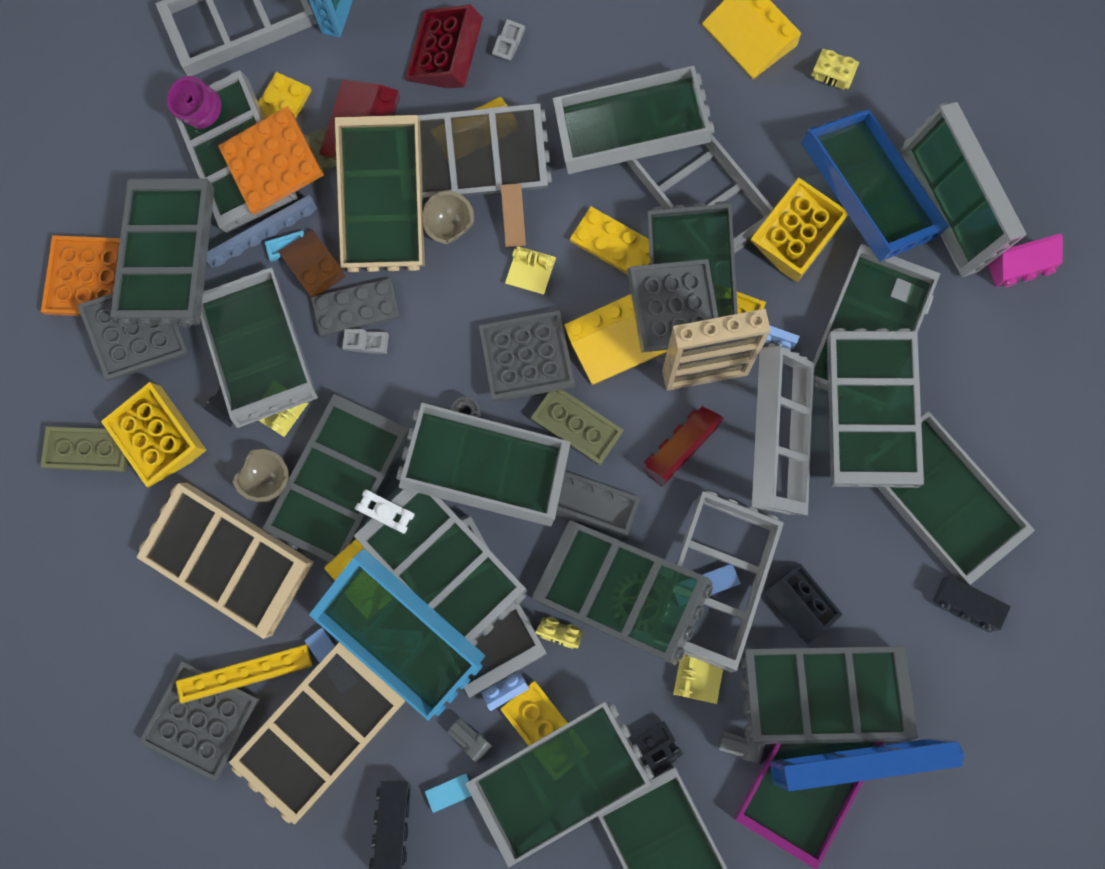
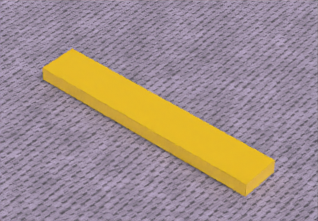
M302 645L177 680L179 701L181 704L313 667L308 645Z

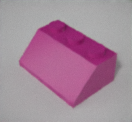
M1062 233L1010 247L989 263L988 268L995 286L1004 285V287H1010L1020 280L1028 282L1041 274L1043 276L1054 274L1056 269L1062 264Z

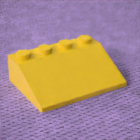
M724 0L702 23V26L752 79L756 78L798 45L801 32L770 0Z
M798 178L750 241L782 273L798 283L844 223L848 213L843 207Z
M631 294L565 324L571 344L592 385L667 352V350L641 353Z
M151 382L101 421L146 487L154 485L187 466L206 451L204 445L164 389Z

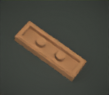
M521 184L501 185L506 247L526 246Z

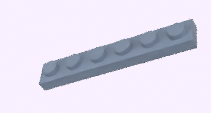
M308 195L211 249L207 253V263L212 268L221 266L231 257L241 255L247 248L257 246L265 238L272 237L281 229L294 225L297 220L312 215L317 210V207L311 196Z

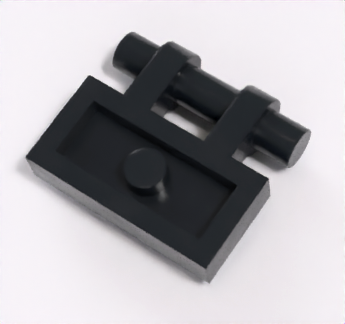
M665 721L630 740L632 745L636 744L642 753L641 761L646 760L654 775L660 772V768L669 763H675L676 759L683 755L680 747L672 751L668 745L676 740ZM662 749L665 755L654 761L651 755Z

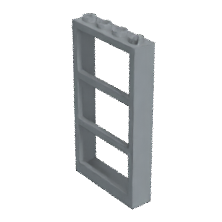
M163 0L155 3L180 64L187 76L196 75L317 24L311 5L307 2L308 0H301L305 9L304 12L272 25L261 1L253 0L265 28L230 41L214 1L206 0L224 45L190 58L172 13L204 0Z
M691 108L678 112L674 119L660 125L663 137L673 135L686 125L692 131L701 129L698 117ZM656 132L646 134L641 142L657 139ZM712 134V142L703 144L709 152L660 186L654 182L637 159L626 161L659 204L665 209H672L674 205L663 192L714 157L736 185L708 205H715L719 201H727L739 191H742L764 217L734 238V254L751 242L750 239L774 210ZM700 219L674 221L701 256L729 254L728 243L714 253L709 250L691 227ZM710 262L709 266L714 269L722 262Z
M775 343L768 344V347H762L759 354L752 507L786 515H808L815 363L807 360V357L799 356V353L791 352L789 348H783L781 344L775 345ZM782 364L793 368L792 401L781 397ZM780 406L791 410L789 449L779 446ZM778 455L789 458L787 498L776 496Z
M703 491L698 496L675 564L682 567L689 548L756 574L744 612L710 598H706L703 604L741 619L730 657L728 658L690 642H686L684 646L685 655L731 673L737 671L784 524L776 516L763 515L758 513V510L753 507H742L738 505L737 501L732 499L724 500L711 491ZM703 505L770 531L759 567L691 541ZM674 570L672 571L649 641L664 647H668L672 639V635L660 631L672 593L690 599L693 593L676 585L679 572Z

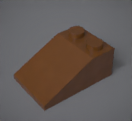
M312 229L278 251L311 298L321 295L346 277L342 268Z

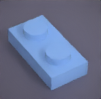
M770 326L771 331L765 342L769 343L771 341L781 344L783 348H795L800 336Z
M517 671L495 685L488 687L481 694L487 707L492 711L529 688L521 672Z

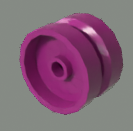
M184 76L174 82L167 94L169 111L176 118L196 129L212 125L220 114L221 100L219 94L199 78Z

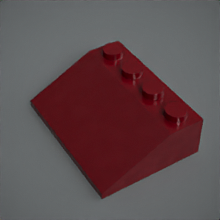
M471 4L423 11L405 76L406 81L448 89L465 87L483 17Z
M342 80L319 155L337 160L335 117L395 116L400 101L399 90L380 84ZM390 131L344 132L346 163L367 170H378Z

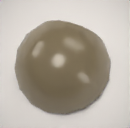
M453 191L439 192L431 196L425 203L422 213L423 227L433 240L443 244H450L472 227L474 223L473 209L469 201L461 194Z
M266 449L252 450L246 457L242 470L234 477L233 484L237 492L247 500L257 503L269 502L278 497L285 489L289 479L288 468L283 458L275 452Z

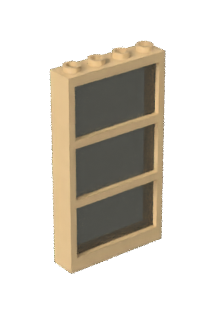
M766 309L673 326L662 370L666 391L748 376L771 331Z
M178 483L171 490V497L168 502L162 506L160 510L161 515L158 520L150 527V534L147 540L143 541L140 545V552L136 558L261 638L265 639L272 636L314 562L189 483Z
M339 642L229 762L233 766L231 769L237 776L245 777L249 781L248 786L253 791H259L264 795V801L270 807H276L282 812L280 816L287 823L292 822L295 825L406 701Z

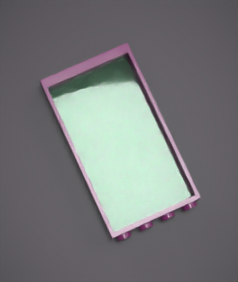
M819 675L817 677H809L806 687L811 733H854L850 699L848 697L849 692L840 687L834 689L828 685L829 681ZM800 696L778 735L804 734ZM858 699L862 733L890 732L894 723L888 720L889 716L879 710L876 713L868 709L869 704ZM884 742L773 744L733 819L812 868L818 869L863 781L787 791L773 785L769 761L883 745Z

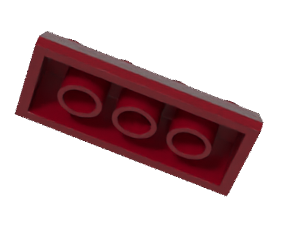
M701 406L699 410L693 409L687 416L689 420L684 425L680 423L672 432L675 435L670 440L666 438L659 445L660 451L656 455L652 453L644 461L646 464L644 471L663 487L719 428L723 420L720 414L704 406Z

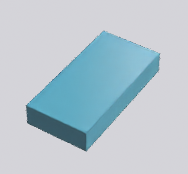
M302 230L265 241L269 260L272 262L282 259L278 251L300 236L302 237L305 232Z
M467 773L425 791L433 813L471 797L465 784L470 781Z

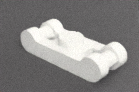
M365 489L360 504L357 503L354 509L405 534L408 529L406 526L415 514ZM371 501L376 503L373 510L367 508ZM397 514L402 516L398 523L394 521Z

